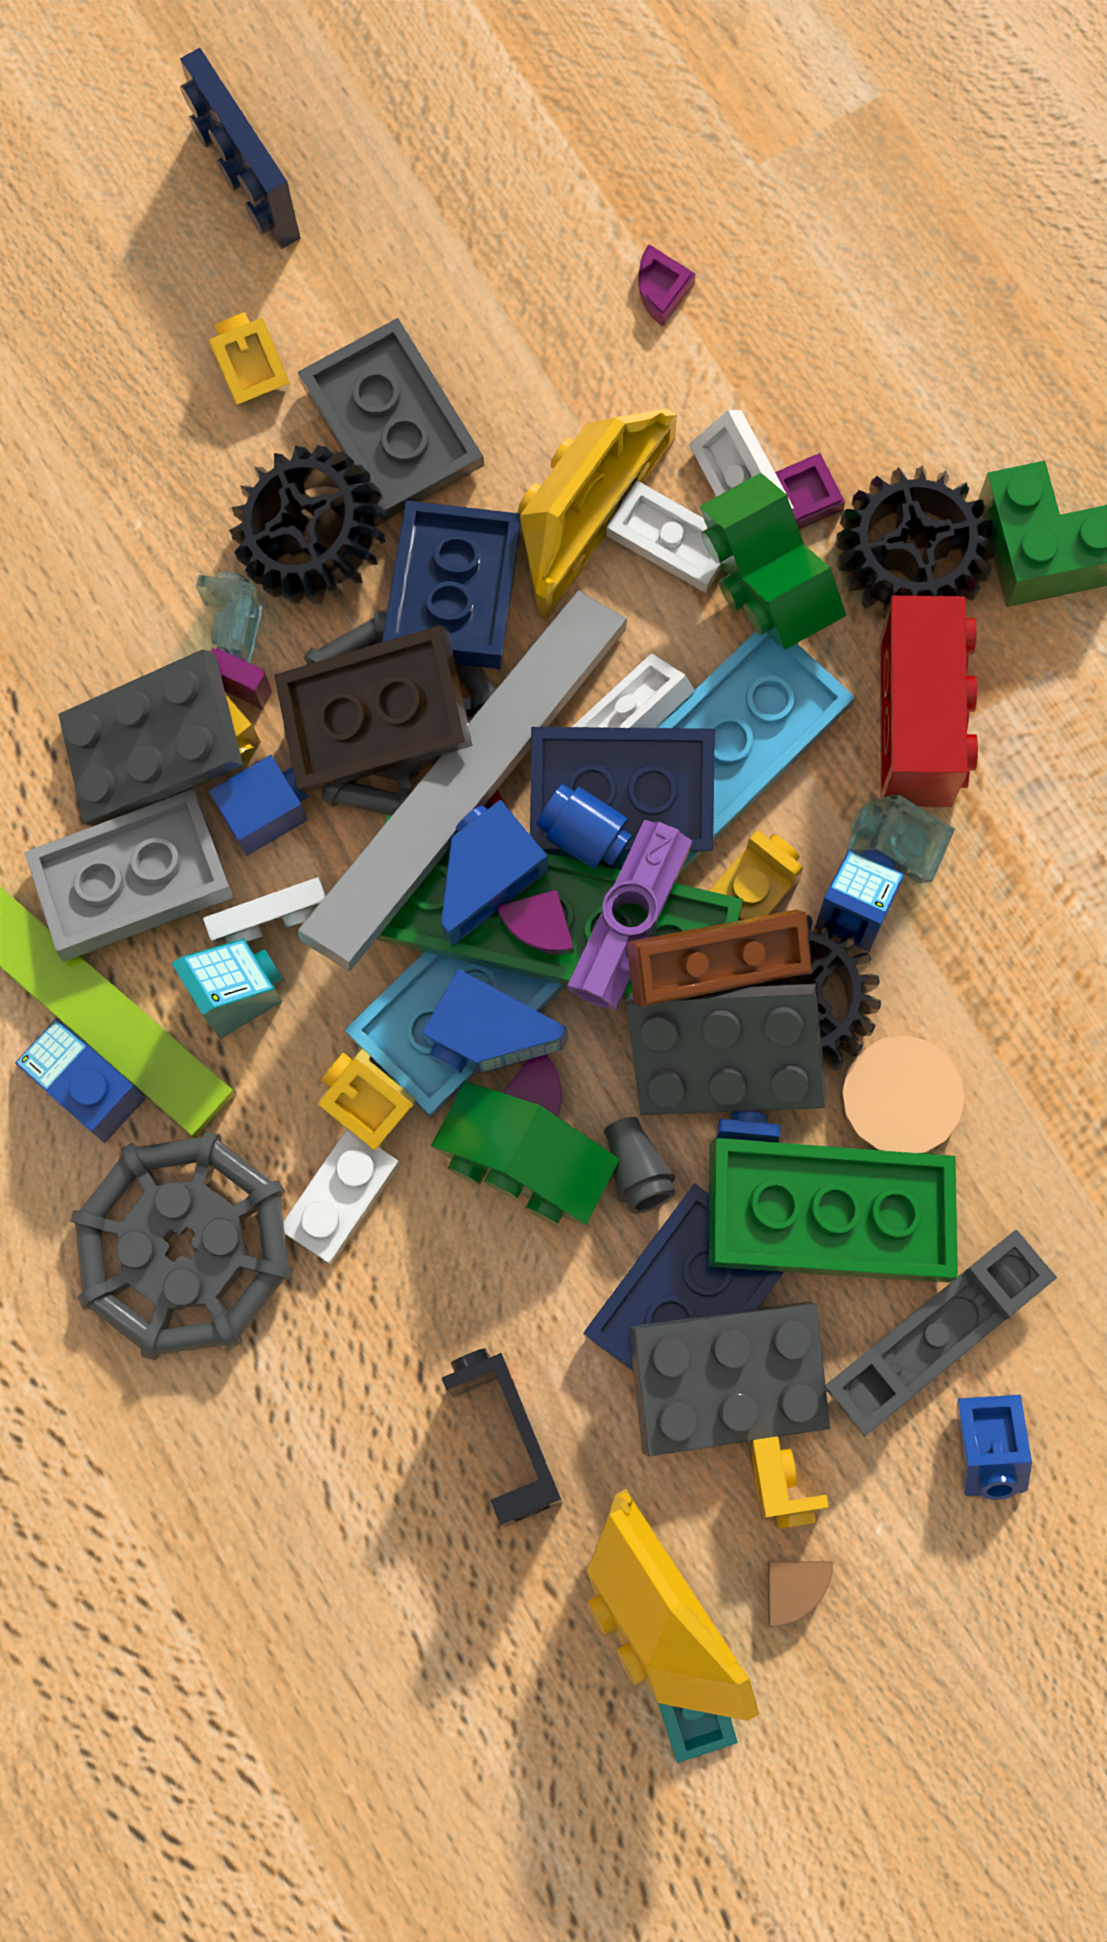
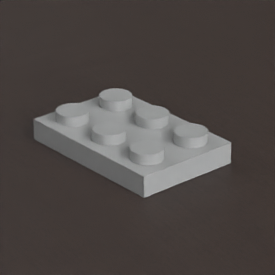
M194 789L25 852L56 952L63 962L234 898Z

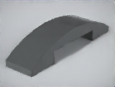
M1016 1229L959 1275L957 1279L948 1284L833 1378L824 1388L865 1437L997 1326L1057 1279V1277Z

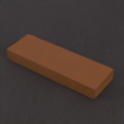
M800 910L780 912L627 942L634 1004L642 1007L812 973L806 912Z

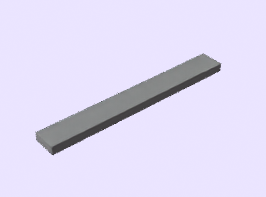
M578 590L468 723L473 746L443 754L301 925L298 929L299 940L350 972L450 849L451 838L458 833L456 826L460 820L473 809L484 806L531 748V727H548L626 631L627 618Z

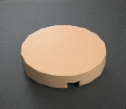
M902 1035L882 1038L859 1053L847 1069L841 1091V1101L844 1119L855 1137L867 1147H871L874 1150L927 1154L941 1146L959 1124L964 1107L965 1094L962 1076L947 1053L928 1040Z

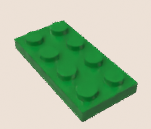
M715 1138L709 1147L708 1267L950 1283L958 1278L956 1156Z

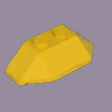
M666 408L585 424L574 440L567 437L560 444L551 461L550 467L553 470L542 485L534 483L527 490L519 504L518 513L521 514L522 542L538 615L546 620L549 618L605 539L607 525L636 481L644 484L676 438L677 414Z
M627 1489L615 1494L587 1569L595 1593V1597L587 1600V1605L602 1634L607 1636L615 1632L622 1643V1646L617 1648L616 1652L631 1682L637 1685L645 1681L660 1704L746 1721L758 1716L759 1710L751 1681L743 1667L739 1664L634 1503Z

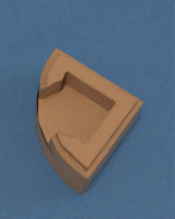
M768 1561V1617L770 1627L795 1622L806 1616L819 1604L829 1587L833 1571V1561Z

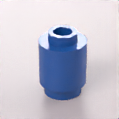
M561 784L536 823L538 827L548 832L547 840L594 870L598 868L602 861L613 866L632 837L631 834L623 830L628 821L626 816L581 787L574 791L564 784Z

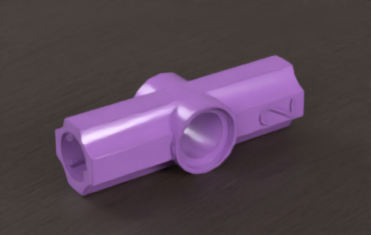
M643 821L614 886L610 888L604 897L602 912L569 981L568 991L595 1006L617 1011L631 981L627 942L650 938L655 935L658 919L690 852L693 840L684 836L678 829L664 823ZM633 903L642 907L648 917L639 926L626 927L615 920L613 913L621 905Z

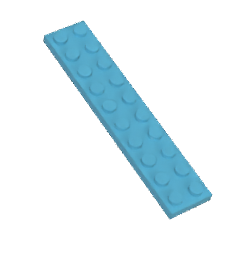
M755 631L684 702L656 727L715 729L713 842L853 705L855 696L798 644L784 650L767 633L760 636ZM543 850L547 853L577 859L564 850ZM623 851L613 866L604 861L600 865L621 870L629 851ZM690 851L679 875L703 852ZM424 952L344 1031L360 1049L363 1048L371 1056L370 1059L388 1077L416 1099L415 1103L432 1119L460 1091L464 1081L469 1082L477 1074L467 1067H464L461 1074H458L433 1061L428 1056L432 1048L425 1045L422 1031L458 969L538 1012H541L567 985Z

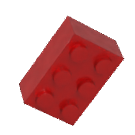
M891 597L880 635V806L952 807L960 788H968L970 771L976 770L978 760L977 734H967L969 712H975L977 678L976 676H966L968 655L975 653L977 628L975 618H966V597Z

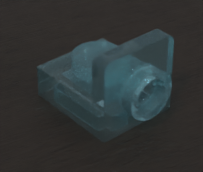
M218 572L216 577L198 575L196 589L204 605L219 608L214 616L212 625V644L217 645V648L251 663L264 606L256 585L251 583L246 577L232 572Z
M901 795L871 799L861 807L852 822L851 831L853 837L847 852L849 849L859 854L863 850L875 851L891 859L896 864L895 869L918 883H929L934 880L955 828Z

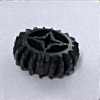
M295 445L291 461L283 454L274 453V468L269 472L263 467H255L256 476L260 480L254 487L240 485L242 494L248 499L244 505L231 507L233 515L242 523L229 530L232 539L240 544L234 553L237 560L244 566H247L245 572H247L249 579L256 584H262L263 590L271 596L280 598L283 595L290 603L299 605L304 597L314 604L322 605L326 589L335 597H344L343 581L348 578L354 583H363L361 573L357 570L363 562L367 565H378L376 556L369 550L372 545L386 543L385 535L376 526L388 520L386 511L380 505H377L383 497L381 490L374 483H370L372 480L370 473L362 465L354 464V460L346 453L338 451L334 454L327 447L320 445L316 446L312 454L305 447ZM322 486L340 489V491L331 496L323 493L319 496L310 497L305 492V490ZM308 512L314 516V519H310ZM311 522L310 527L306 528L307 524ZM304 531L308 532L310 538L304 534ZM306 552L312 557L310 562L292 565L280 563L278 558L287 553L295 556Z
M923 465L916 469L914 479L907 480L905 473L898 467L892 472L890 485L876 475L870 482V494L858 490L853 495L851 503L854 509H846L841 515L840 525L845 530L837 533L835 546L844 552L838 557L839 571L851 572L846 582L848 591L866 588L861 601L864 609L873 606L878 600L884 603L882 610L884 620L892 596H960L972 601L978 596L980 591L978 582L988 580L992 567L987 561L993 559L996 552L995 542L987 539L994 530L993 520L979 519L985 508L983 499L970 502L965 501L969 492L967 482L958 485L954 490L947 487L949 475L946 470L938 475L936 482L926 480L927 472ZM897 512L896 530L884 533L879 541L869 543L868 534L871 529L884 517ZM923 512H927L934 516H937L941 520L931 519L927 517ZM908 534L910 540H914V543H906ZM916 547L925 548L923 556H921L920 551H917ZM961 548L962 561L949 574L935 580L933 576L936 566L935 561L947 557L949 551ZM887 570L902 572L908 577L909 581L900 579Z
M806 915L810 956L818 958L811 964L812 973L768 981L764 983V986L810 984L814 980L820 1030L826 1034V1036L821 1038L822 1056L829 1067L836 1071L844 1063L838 1047L848 1054L857 1056L863 1046L854 1033L862 1036H871L876 1025L862 1014L879 1012L881 1000L863 993L871 992L878 988L880 980L879 976L874 974L859 975V972L863 971L870 964L871 956L867 952L860 953L852 958L848 955L856 942V938L852 934L844 936L837 944L831 940L835 931V923L832 921L826 922L823 925L821 934L810 932L813 923L812 917ZM834 971L841 979L847 996V1012L842 1023L831 1014L833 1007L825 1000L821 990Z

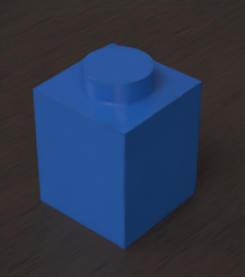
M272 755L209 790L218 810L246 856L308 821L300 803L309 798L308 793L297 790L293 768L289 767L281 771Z

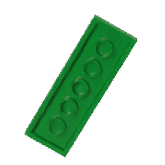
M391 815L386 816L385 824L391 818ZM449 849L376 940L568 986L602 912L604 897L610 888L614 886L621 870L599 865L594 870L580 860L545 852L548 858L549 872L511 901L514 902L557 890L574 947V953L550 955L525 945L508 932L498 912L452 947L444 936L441 924L450 855ZM675 883L658 919L656 933L653 937L738 921L743 899ZM633 903L623 904L613 913L615 920L626 927L639 926L648 917L642 907ZM631 981L622 999L627 1000L629 994L633 993Z

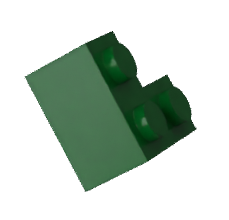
M1045 460L987 472L978 500L983 499L985 505L982 518L993 520L994 530L988 540L996 544V552L993 559L1006 607L1107 586V505L1060 515Z
M759 473L699 506L707 529L701 532L703 543L711 558L717 564L720 563L725 576L718 581L721 592L734 611L742 609L746 613L750 624L757 634L762 636L767 633L786 650L847 616L831 567L803 543L787 494L764 474Z
M464 1081L431 1144V1147L451 1159L447 1169L452 1173L476 1185H480L483 1178L486 1177L484 1180L485 1184L514 1199H518L521 1193L529 1198L525 1206L526 1210L555 1225L559 1224L562 1216L587 1225L620 1160L541 1105Z

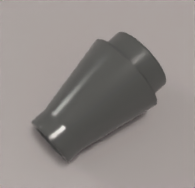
M623 1118L605 1128L604 1134L609 1144L610 1153L620 1159L613 1172L618 1200L626 1202L631 1213L646 1212L671 1200L675 1196V1190L672 1185L675 1175L643 1131L638 1118Z

